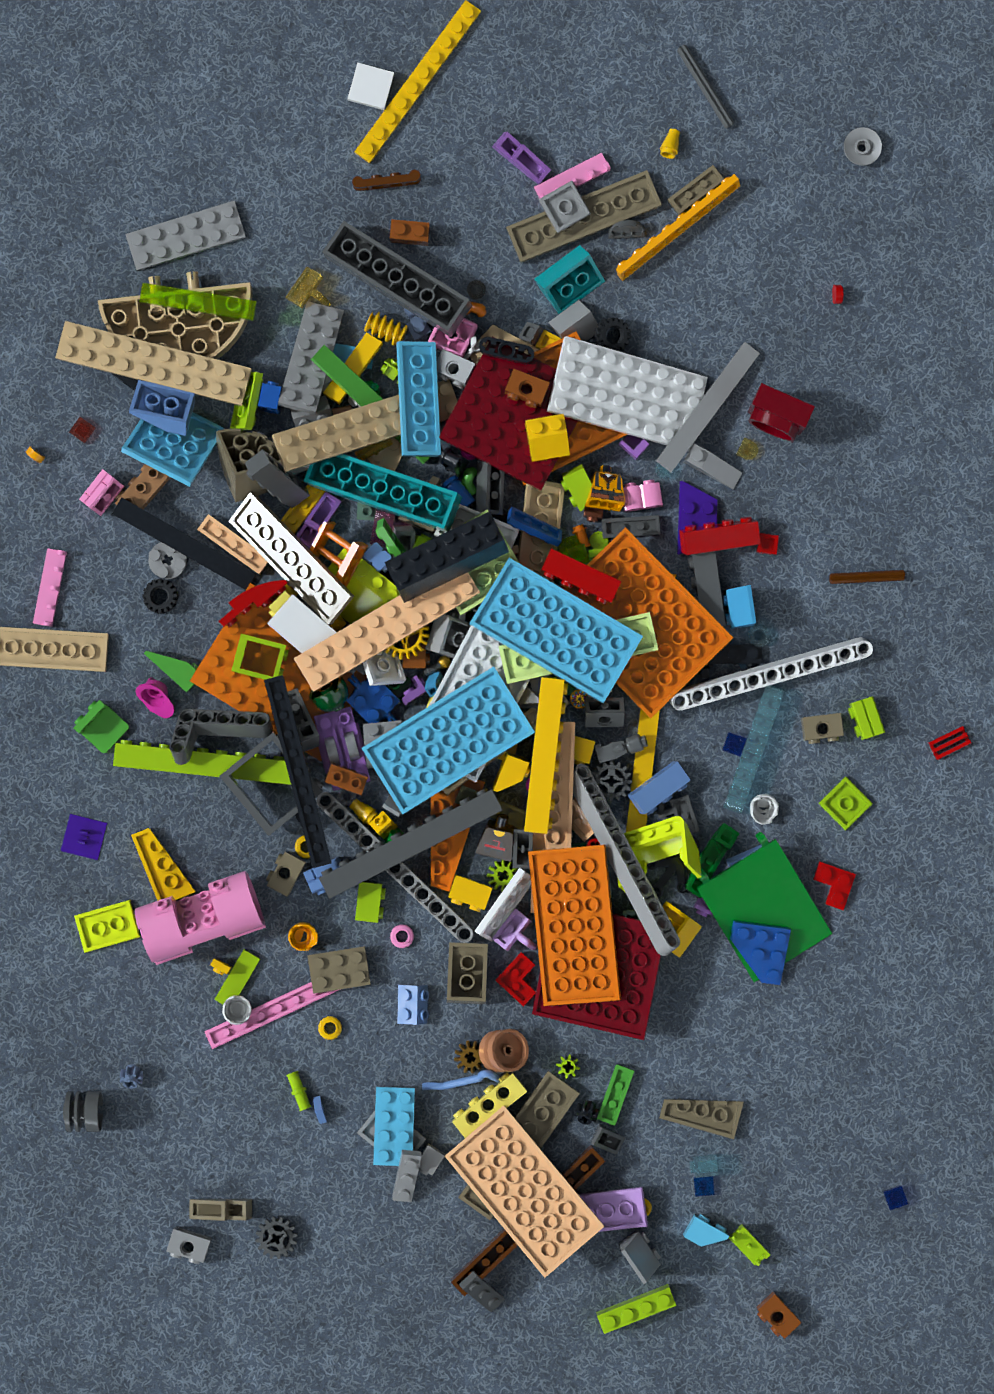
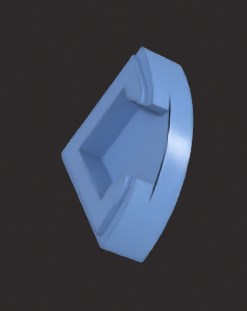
M313 1097L318 1122L320 1124L326 1123L321 1097Z

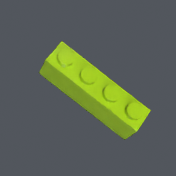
M666 1284L600 1310L596 1314L603 1333L606 1334L676 1306L669 1285Z

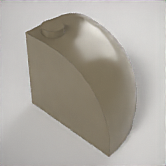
M241 429L216 431L221 466L235 502L245 500L250 492L255 493L257 496L268 492L266 488L262 489L256 480L252 481L246 473L248 469L245 462L263 449L282 464L275 444L268 440L267 436L255 431L252 433L241 431Z

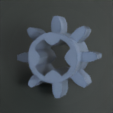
M130 1064L126 1066V1069H121L119 1077L124 1087L134 1089L138 1084L143 1083L144 1076L143 1071H140V1067Z

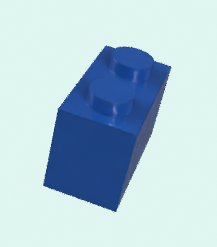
M268 381L267 384L262 383L258 407L261 411L280 415L281 406H278L282 387L279 386V383Z

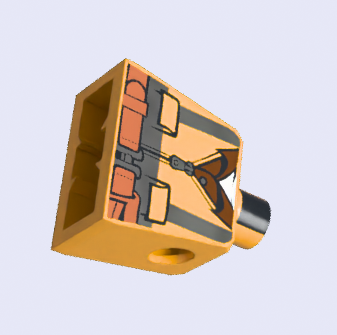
M602 465L600 472H595L590 480L592 486L585 507L620 512L625 504L622 478L620 475L611 474V466Z

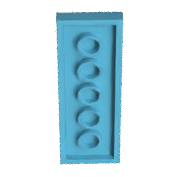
M398 341L396 346L402 456L439 457L441 455V443L439 438L436 343Z

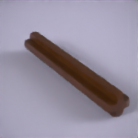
M904 570L831 573L829 575L830 584L905 580Z

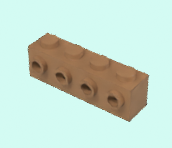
M144 464L141 468V474L138 477L134 476L128 483V489L125 492L121 491L117 495L115 504L117 505L122 497L144 510L171 477Z

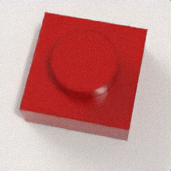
M759 533L760 544H757L756 553L777 555L779 535Z

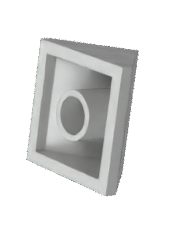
M579 300L548 322L559 338L562 339L577 331L580 339L585 342L596 335L594 330L598 328V323L591 311Z

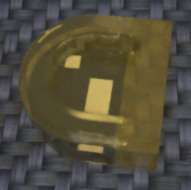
M744 437L736 455L745 460H752L758 454V447L756 443Z

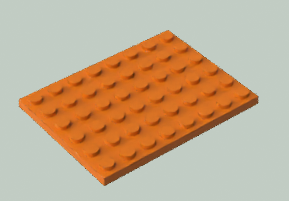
M625 527L587 564L600 572L622 581L612 603L607 602L604 605L596 601L597 597L591 594L587 597L579 593V589L574 586L571 588L565 586L563 589L615 620L650 612L658 651L631 656L616 684L651 719L733 637Z
M250 583L246 590L255 587V585ZM272 596L270 598L272 602L265 608L262 606L257 608L252 603L251 606L253 608L245 615L240 613L236 617L238 621L230 628L226 625L221 629L190 679V682L238 711L268 714L273 732L275 731L278 734L264 679L231 670L241 634L286 645L285 649L289 650L287 660H282L281 668L284 669L283 675L287 690L291 691L298 688L316 727L314 716L329 712L318 709L309 698L312 689L294 660L295 657L302 653L267 624L272 618L269 614L271 610L268 607L276 598ZM247 641L241 669L273 677L280 649ZM355 671L354 676L360 682L367 679L366 674L363 675ZM347 672L342 675L344 681L348 686L349 696L353 693V690L355 688L347 680L349 677L351 678V672ZM347 701L342 708L351 707L352 710L354 709ZM319 747L305 751L319 761H322Z

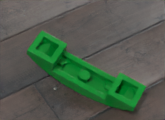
M725 823L718 828L700 854L701 869L706 872L709 879L712 877L726 851L731 849L740 834ZM691 872L685 889L698 898H702L697 887L703 883L700 878H697Z

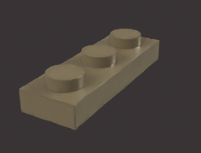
M712 165L668 198L667 201L677 214L680 215L696 201L706 196L711 189L718 187L724 178Z

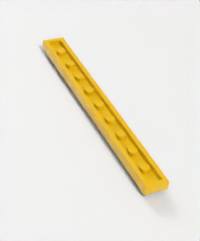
M467 0L464 1L354 151L355 154L369 164L372 162L477 19L481 10Z

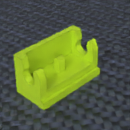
M743 1224L728 1237L754 1265L759 1266L764 1258L767 1259L770 1256V1253Z

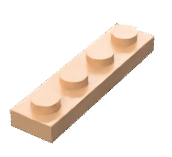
M209 514L197 529L259 575L267 566L268 562L252 545Z

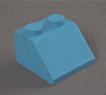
M751 585L726 590L725 595H722L723 606H727L728 614H725L726 625H730V629L755 625L756 617Z

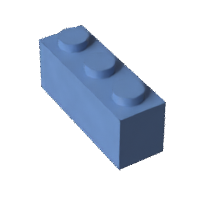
M672 761L628 794V797L640 814L647 813L650 815L657 810L656 806L661 802L664 804L669 801L674 792H680L687 787L686 783L690 781V778L678 761Z

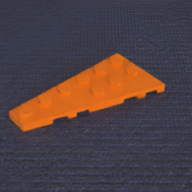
M469 779L462 785L479 792L483 790L485 782L480 780L474 782ZM460 787L448 796L443 790L433 795L430 802L431 816L434 814L436 817L442 815V810L451 805L453 808L459 806V804L455 803V799ZM470 827L431 847V886L450 891Z

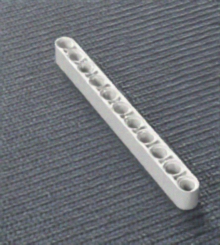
M862 637L684 687L669 702L676 710L689 709L866 658L872 654L873 646ZM865 643V650L859 652V646ZM843 649H848L847 655L841 657V651ZM825 654H829V660L822 662V657ZM807 659H811L810 666L804 667V662ZM792 664V671L786 673L785 668L787 665ZM774 670L773 677L767 678V672ZM756 675V680L753 683H749V677ZM737 680L738 685L735 688H730V683ZM717 685L720 686L719 691L713 694L712 688ZM696 691H701V696L694 699L693 694ZM678 696H683V701L680 704H675V699Z

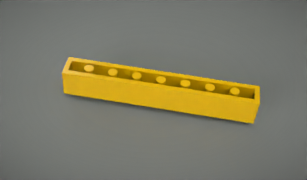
M541 676L524 827L525 832L547 834L548 829H552L553 818H549L550 810H554L555 799L551 798L552 791H556L557 780L553 778L554 772H558L559 760H556V752L560 753L562 742L558 741V734L563 733L564 722H560L561 714H565L566 703L562 702L563 695H567L568 683H564L565 680L561 678Z

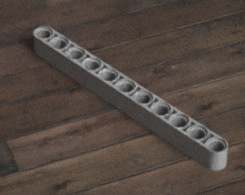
M578 764L574 768L573 794L600 845L605 844L607 858L658 954L667 956L680 945V939L590 769L584 764Z
M323 792L318 795L317 805L363 850L366 849L369 852L374 849L373 845L381 842L332 794ZM324 795H328L331 799V803L328 806H323L320 802ZM339 808L345 812V816L341 820L336 819L334 816V812ZM351 822H356L359 826L358 831L355 833H351L348 830V825ZM365 835L372 837L373 842L370 846H365L362 843V838ZM403 862L399 863L401 868L397 873H393L390 868L385 870L456 939L466 943L473 938L472 928ZM406 875L413 876L415 881L412 886L405 885L403 880ZM424 888L428 891L426 899L418 897L419 889ZM434 902L442 904V910L438 913L434 912L431 908ZM448 915L455 916V925H447L445 918ZM463 928L470 931V937L467 939H462L459 936V931Z

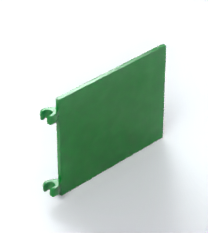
M762 832L755 835L762 846L761 848L711 879L701 869L702 877L700 880L703 884L697 887V890L753 982L758 981V977L730 940L733 920L790 928L791 932L785 963L832 934L777 840L774 839L768 842Z

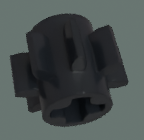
M585 1100L582 1104H577L574 1116L578 1117L580 1123L589 1125L592 1121L596 1122L599 1109H596L594 1102Z

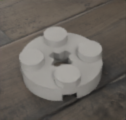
M160 542L149 552L148 562L151 571L158 577L174 579L183 573L187 564V557ZM165 555H168V557H173V560H171V565L169 566L167 563L163 564Z

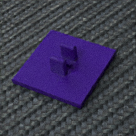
M70 814L61 851L98 860L107 823Z

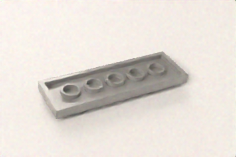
M235 201L125 234L137 271L246 238Z
M307 301L278 406L316 415L327 374L310 359L323 345L332 352L334 351L344 310Z

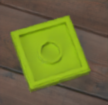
M845 776L818 804L846 831L873 803Z

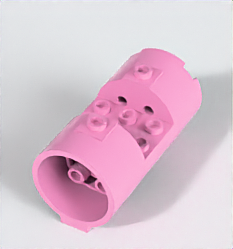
M247 871L208 884V891H202L199 894L184 897L178 901L173 896L135 908L137 926L140 929L142 942L151 962L158 965L193 953L192 946L223 935L231 940L266 928L264 916Z

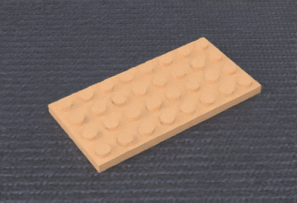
M502 1106L445 1155L446 1159L544 1278L605 1227L505 1106Z

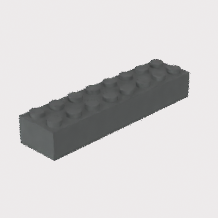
M345 221L342 222L322 251L327 260L449 337H452L472 307L468 298Z

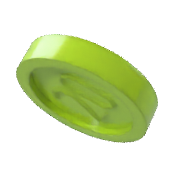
M600 531L594 532L589 540L593 549H604L609 541L608 539H603L602 532Z

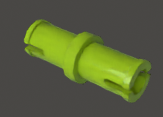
M298 1071L286 1075L292 1088V1096H295L300 1109L299 1111L310 1108L311 1105L305 1092L307 1089L303 1087Z

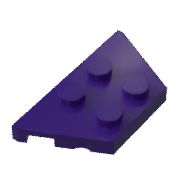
M679 481L677 555L682 554L679 530L685 529L687 525L701 527L707 522H715L717 524V499L684 481Z

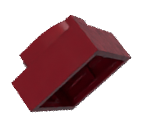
M761 383L747 412L751 414L748 421L758 430L793 443L796 436H800L806 428L815 406Z

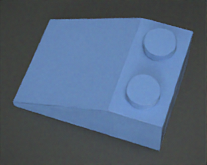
M138 380L129 413L166 432L186 436L195 406V393Z

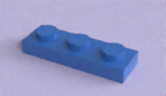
M511 507L508 511L507 524L556 547L561 543V529L514 507Z

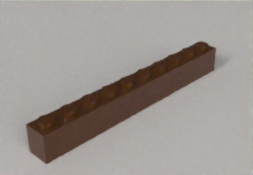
M590 1145L561 1174L573 1189L576 1190L605 1162V1159ZM505 1229L501 1230L451 1278V1283L463 1296H466L468 1293L459 1284L474 1271L483 1279L518 1245Z

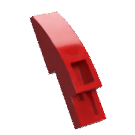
M286 580L266 582L244 591L228 602L233 609L220 619L219 623L223 627L227 625L230 628L238 621L236 617L240 613L245 615L253 608L251 606L252 603L257 608L261 606L265 608L272 602L270 599L275 594L279 596L287 589L285 585L288 582Z

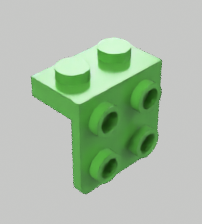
M99 700L98 702L94 701L87 708L89 712L85 716L81 715L74 722L76 726L73 729L82 734L101 753H107L129 729V725L106 703Z

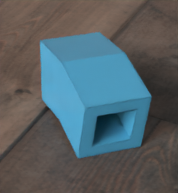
M440 672L429 675L426 680L425 690L430 697L435 695L444 678Z

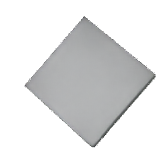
M573 181L566 183L539 199L541 206L557 233L591 214Z

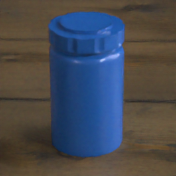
M456 475L450 477L442 484V488L457 492L462 496L461 505L470 507L476 501L461 481L457 480Z

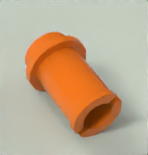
M583 524L573 527L572 534H575L579 549L591 546L585 531L587 528Z

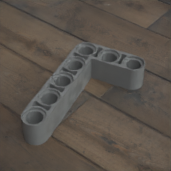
M185 709L179 714L170 743V751L175 763L184 765L191 759L198 735L267 738L273 733L272 723L269 715L263 712Z

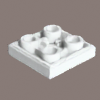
M357 63L348 101L385 110L394 72Z

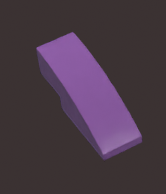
M504 132L492 146L500 155L537 184H540L551 171L524 144H520L508 132Z
M326 491L296 535L309 550L318 534L320 525L324 522H330L342 502Z

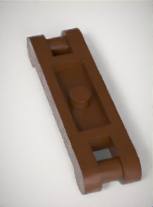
M412 170L409 174L401 175V173L396 172L386 177L373 175L369 179H362V177L356 176L353 178L352 184L356 191L417 185L420 183L421 177L418 170Z

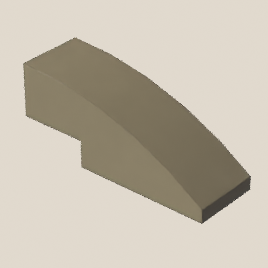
M190 1199L189 1219L246 1221L252 1219V1199Z

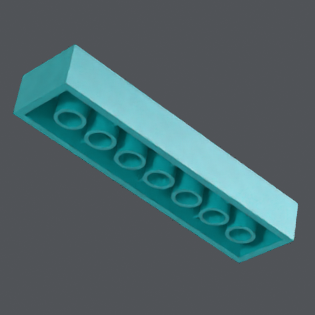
M344 454L310 464L304 482L309 486L444 532L451 530L462 500V496L457 492Z

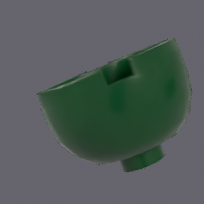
M342 676L315 692L311 690L309 694L313 704L325 712L340 711L349 696L348 686Z

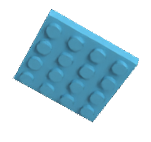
M192 413L186 436L166 432L140 419L123 445L121 452L190 487L217 445L216 431L225 428Z

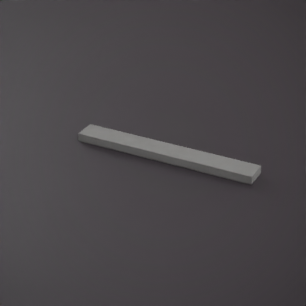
M746 342L741 345L662 451L656 462L670 473L674 470L758 357L759 352Z

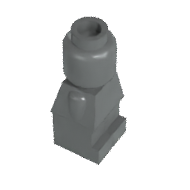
M637 734L627 737L624 741L611 742L604 746V743L595 745L599 763L618 759L629 752L633 754L643 751L644 747L648 746L645 735Z

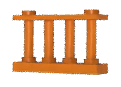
M324 522L318 528V534L310 551L317 558L321 554L337 565L339 570L335 577L347 587L368 545L364 542L349 543L333 531L336 525L335 522ZM329 538L347 550L344 560L324 548Z

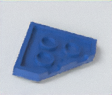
M733 920L730 940L761 983L781 984L791 929Z

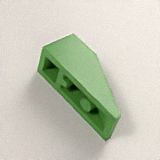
M144 652L153 663L187 693L195 685L190 682L198 668V665L195 663L191 665L188 662L153 652Z

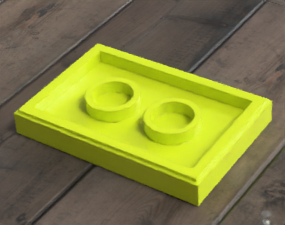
M131 900L74 916L84 953L141 937Z

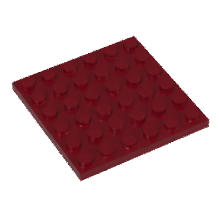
M489 342L485 350L489 351V348L496 349L495 353L498 354L500 344L496 343V347H493L491 342ZM503 346L501 352L503 355L508 356L512 353V348L510 346ZM515 348L514 358H517V354L522 355L524 360L527 357H531L526 353H519L518 349ZM482 354L439 438L542 491L558 458L532 462L525 420L557 415L547 412L557 369L535 358L531 363L524 365ZM513 369L550 383L541 408L538 406L532 408L527 406L525 401L520 399L514 401L507 397L505 389ZM523 386L521 391L524 394H529L532 392V389L529 386ZM564 416L569 439L578 420Z
M613 914L621 1000L544 1006L540 974L532 1014L645 1040L662 955L658 954L641 921Z

